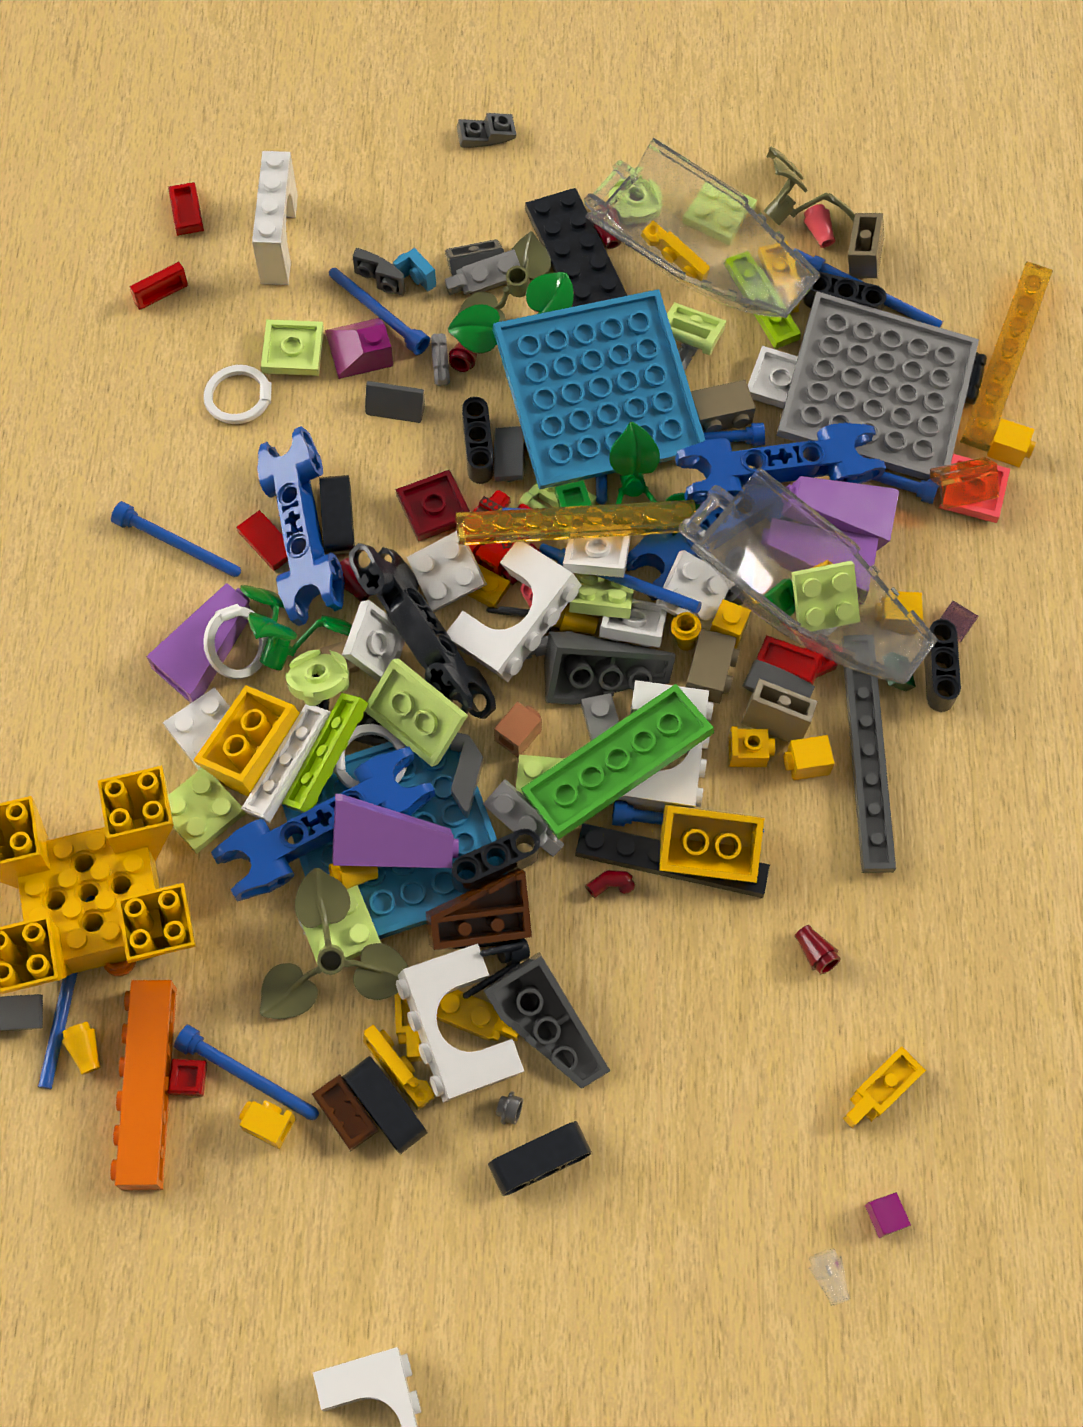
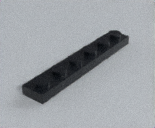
M582 823L575 853L576 857L754 897H764L770 864L759 862L757 883L660 871L661 840Z

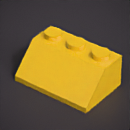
M245 685L193 761L232 790L249 796L300 713L293 704Z
M665 805L661 830L659 870L757 883L765 818Z

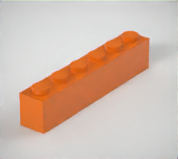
M131 980L130 991H126L124 996L125 1011L129 1012L128 1023L123 1024L121 1034L122 1043L126 1044L125 1057H120L119 1076L123 1077L122 1090H118L116 1096V1109L121 1111L120 1125H115L113 1132V1142L115 1146H118L117 1159L112 1160L110 1169L111 1180L115 1181V1186L121 1190H163L170 1096L168 1087L172 1064L177 988L172 980Z

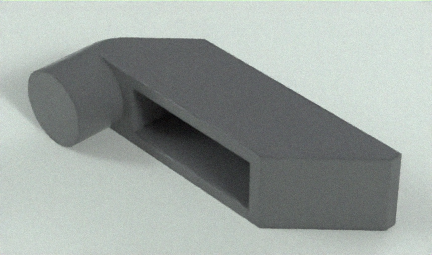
M457 733L451 743L450 750L461 752L451 787V795L465 818H468L483 767V756L469 735Z

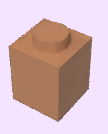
M517 701L494 728V741L519 758V754L522 755L542 731L540 714L531 706L527 705L524 707Z

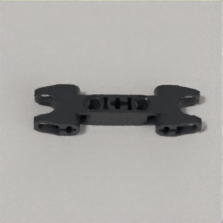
M358 543L349 552L350 566L367 594L376 595L386 609V613L421 666L426 670L425 680L451 702L456 700L463 705L461 710L466 714L469 712L477 718L486 719L496 710L495 697L481 672L476 667L465 663L456 645L423 596L418 592L419 583L411 568L392 549L382 547L377 553L373 547ZM362 551H365L371 560L370 564L365 568H362L358 561ZM390 555L392 563L384 559L385 556ZM478 694H482L486 699V707L483 711H479L473 702Z

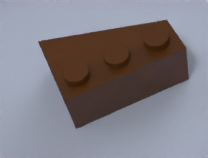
M516 868L426 911L429 945L433 950L532 937L526 872Z

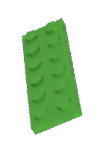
M675 684L522 787V793L559 840L714 734V727L678 685Z

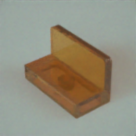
M986 457L930 469V479L940 486L941 506L944 509L999 497L997 463Z

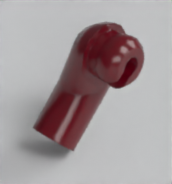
M607 870L586 884L585 887L589 894L596 898L610 887H618L621 893L628 894L635 889V882L632 880L633 876L627 871Z

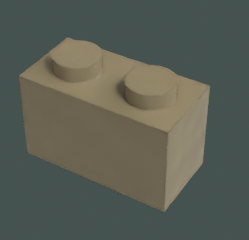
M855 213L848 252L849 275L855 278H878L884 241L883 213Z
M746 380L691 391L703 433L719 432L730 428L740 429L753 422L756 408Z
M701 629L686 687L709 690L708 701L720 704L722 694H729L733 676L727 674L729 666L736 667L740 651L734 648L737 637Z
M759 678L741 723L754 729H768V734L787 742L803 739L811 724L818 701Z

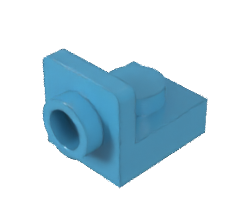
M416 248L399 255L393 261V265L404 274V278L410 275L412 280L417 285L421 284L427 292L436 287L435 269Z

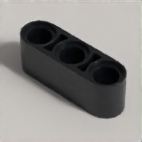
M824 272L810 274L803 293V302L809 308L812 307L816 291L882 311L886 301V292L880 286Z
M470 397L462 405L467 472L471 481L477 484H484L492 479L494 473L489 411L487 402L484 399ZM477 464H484L485 466H481V467H480V466H476V465H477Z
M349 475L319 477L325 555L329 553H349L355 547Z
M938 619L931 624L923 642L926 697L928 705L933 710L945 712L951 709L961 691L958 638L956 627L952 622L946 619ZM934 635L942 636L945 641L937 639ZM936 663H943L947 668H941ZM938 690L947 692L949 697L942 696Z
M520 829L460 856L452 865V884L454 888L461 893H466L516 868L524 869L531 866L538 858L539 836L531 829ZM527 843L531 845L533 850L525 853L519 851L517 846ZM497 856L502 858L504 863L499 866H493L487 860ZM462 870H470L475 876L466 880L460 878L458 873Z
M370 1056L342 1076L353 1094L400 1155L428 1133Z
M574 1121L493 1159L488 1163V1166L501 1195L507 1196L585 1159L592 1154V1151L578 1122Z

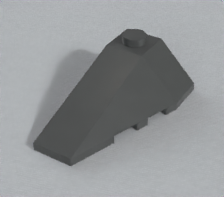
M549 631L544 657L546 703L577 705L581 704V699L608 693L614 696L615 692L628 689L634 691L635 680L668 684L670 683L676 655L672 652L579 633Z
M540 952L512 968L484 990L500 1019L549 1059L552 1064L580 1088H584L610 1072L609 1067Z

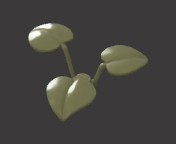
M772 146L769 148L766 157L773 159L775 174L788 178L780 193L764 210L775 223L780 226L789 215L794 218L799 212L822 200H827L840 207L854 223V212L831 193H824L794 209L793 206L796 202L788 194L795 184L806 193L808 190L802 182L804 178L797 167L783 153Z
M532 231L521 238L512 248L516 252L520 266H513L508 269L506 273L507 287L503 288L504 294L501 302L498 304L497 298L489 292H477L464 301L458 314L470 306L484 304L498 311L500 316L499 322L505 321V314L500 309L505 306L508 295L511 294L519 298L524 297L530 280L549 272L551 259L548 251Z
M314 868L305 876L295 898L296 915L305 927L314 928L322 924L325 946L319 951L317 958L318 966L304 975L300 967L292 963L274 966L267 973L262 984L260 1014L263 1017L286 1019L308 1011L318 996L317 987L308 979L321 972L332 975L341 971L343 966L358 967L353 976L354 985L358 992L368 999L382 1000L398 993L396 980H399L398 974L408 967L403 957L395 949L382 943L365 946L361 952V961L345 959L343 950L337 945H332L328 923H338L346 917L350 909V896L346 887L340 881L320 868Z

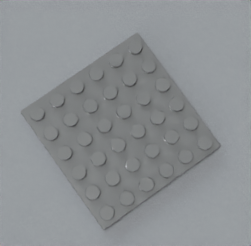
M816 291L776 436L795 442L818 441L817 432L827 425L838 423L874 426L876 434L871 442L855 448L859 455L864 458L884 461L886 469L926 481L928 479L940 482L939 485L944 486L950 469L979 339Z

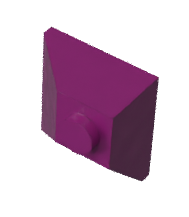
M380 318L325 330L338 379L393 367L392 347L385 324Z

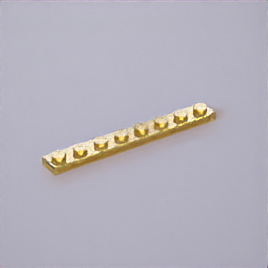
M1026 261L960 443L988 452L1053 272L1052 269Z
M694 500L456 513L455 516L459 545L697 532L699 528Z

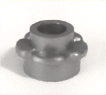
M513 1091L509 1093L508 1097L501 1096L498 1103L496 1115L501 1117L502 1124L508 1122L515 1125L519 1119L523 1098L514 1096L515 1093Z

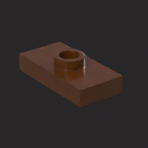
M340 1074L312 1093V1096L350 1152L379 1132Z

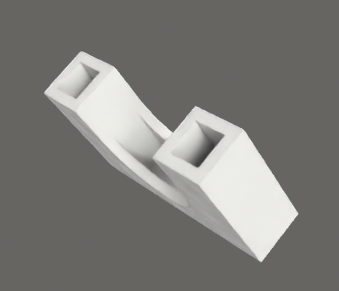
M262 151L252 245L261 284L289 285L291 260L287 244L286 218H296L298 198L290 152Z
M520 539L514 543L500 563L512 577L532 589L533 601L526 617L513 627L498 630L485 626L462 611L447 631L458 649L507 682L521 670L525 659L531 651L537 649L544 634L551 626L557 623L560 613L569 602L576 598L579 588L582 586L571 571Z
M635 680L630 714L673 685ZM678 686L703 716L711 721L713 702H708L709 690ZM710 736L690 749L685 759L679 765L668 770L658 771L620 797L618 801L628 802V805H633V809L663 813L665 805L689 808L701 807L703 788H698L699 777H705L707 759H701L702 748L708 749Z
M478 944L407 967L398 974L399 980H396L398 993L402 1000H407L410 1012L407 1013L410 1027L413 1032L418 1031L422 1043L419 1044L421 1058L425 1064L429 1063L433 1074L430 1077L433 1092L437 1097L441 1096L443 1103L524 1072L513 1039L480 1051L466 1052L451 1046L445 1041L438 1029L437 1009L444 995L481 982L489 976L484 959L480 955L481 951Z
M398 1347L313 1372L321 1410L327 1411L360 1400L374 1399L388 1404L399 1418L401 1427H418L415 1414L421 1413V1407L417 1391H409L406 1377L412 1376V1370L408 1355H401Z

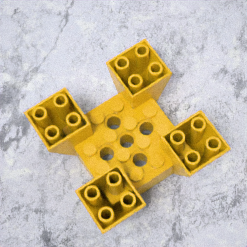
M162 765L97 780L105 827L49 840L32 796L0 803V882L19 889L23 915L22 922L0 927V995L58 981L73 973L106 966L105 963L108 962L109 964H114L127 960L128 963L196 947L184 883L160 888L155 861L174 826ZM91 867L89 871L83 872L86 868ZM129 888L126 893L119 894L123 889ZM89 896H96L93 901L85 902ZM63 904L60 909L55 910L58 905ZM102 925L99 930L91 932L96 926Z

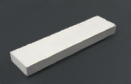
M305 704L241 807L245 813L270 823L328 719L330 711Z

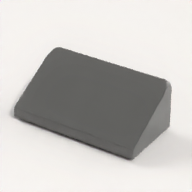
M497 239L445 250L452 276L456 275V270L463 266L504 253Z
M367 381L365 412L367 415L416 423L422 421L425 408L423 389Z

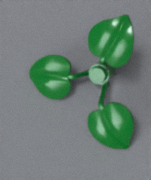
M564 272L540 275L533 279L527 287V304L538 314L572 307L573 285L569 276ZM484 304L470 306L461 311L452 320L448 327V332L467 350L478 354L487 353L497 345L493 324L499 322V313L493 307Z
M630 422L624 432L614 442L609 453L611 467L620 474L622 485L618 489L619 494L613 513H619L625 494L630 497H637L644 493L654 507L660 511L658 515L681 516L680 528L666 527L675 536L704 517L701 504L686 502L685 493L671 495L666 499L664 507L658 503L646 486L643 474L652 473L657 468L660 461L658 446L646 430L638 424ZM602 505L591 506L584 510L587 512H608L607 508Z
M248 585L240 586V590L247 597L269 605L273 610L272 619L250 612L248 615V622L255 638L268 637L259 661L271 669L282 670L288 655L294 656L297 649L318 627H326L334 632L349 636L352 628L351 623L339 618L322 615L321 619L316 620L291 647L290 642L291 640H296L297 634L289 627L277 623L279 607L285 609L280 596L270 590Z

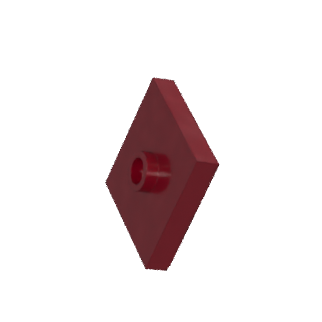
M450 469L395 489L396 496L418 542L464 525L471 515Z

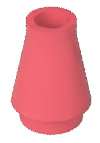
M817 204L808 208L804 212L805 225L818 241L821 248L831 246L836 240L833 235L829 209L825 208L823 204Z

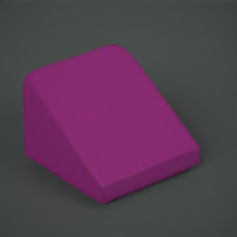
M897 1192L870 1201L865 1205L879 1238L911 1226Z

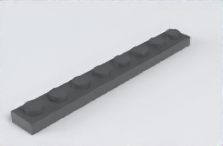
M843 637L841 644L862 873H894L896 861L874 637Z

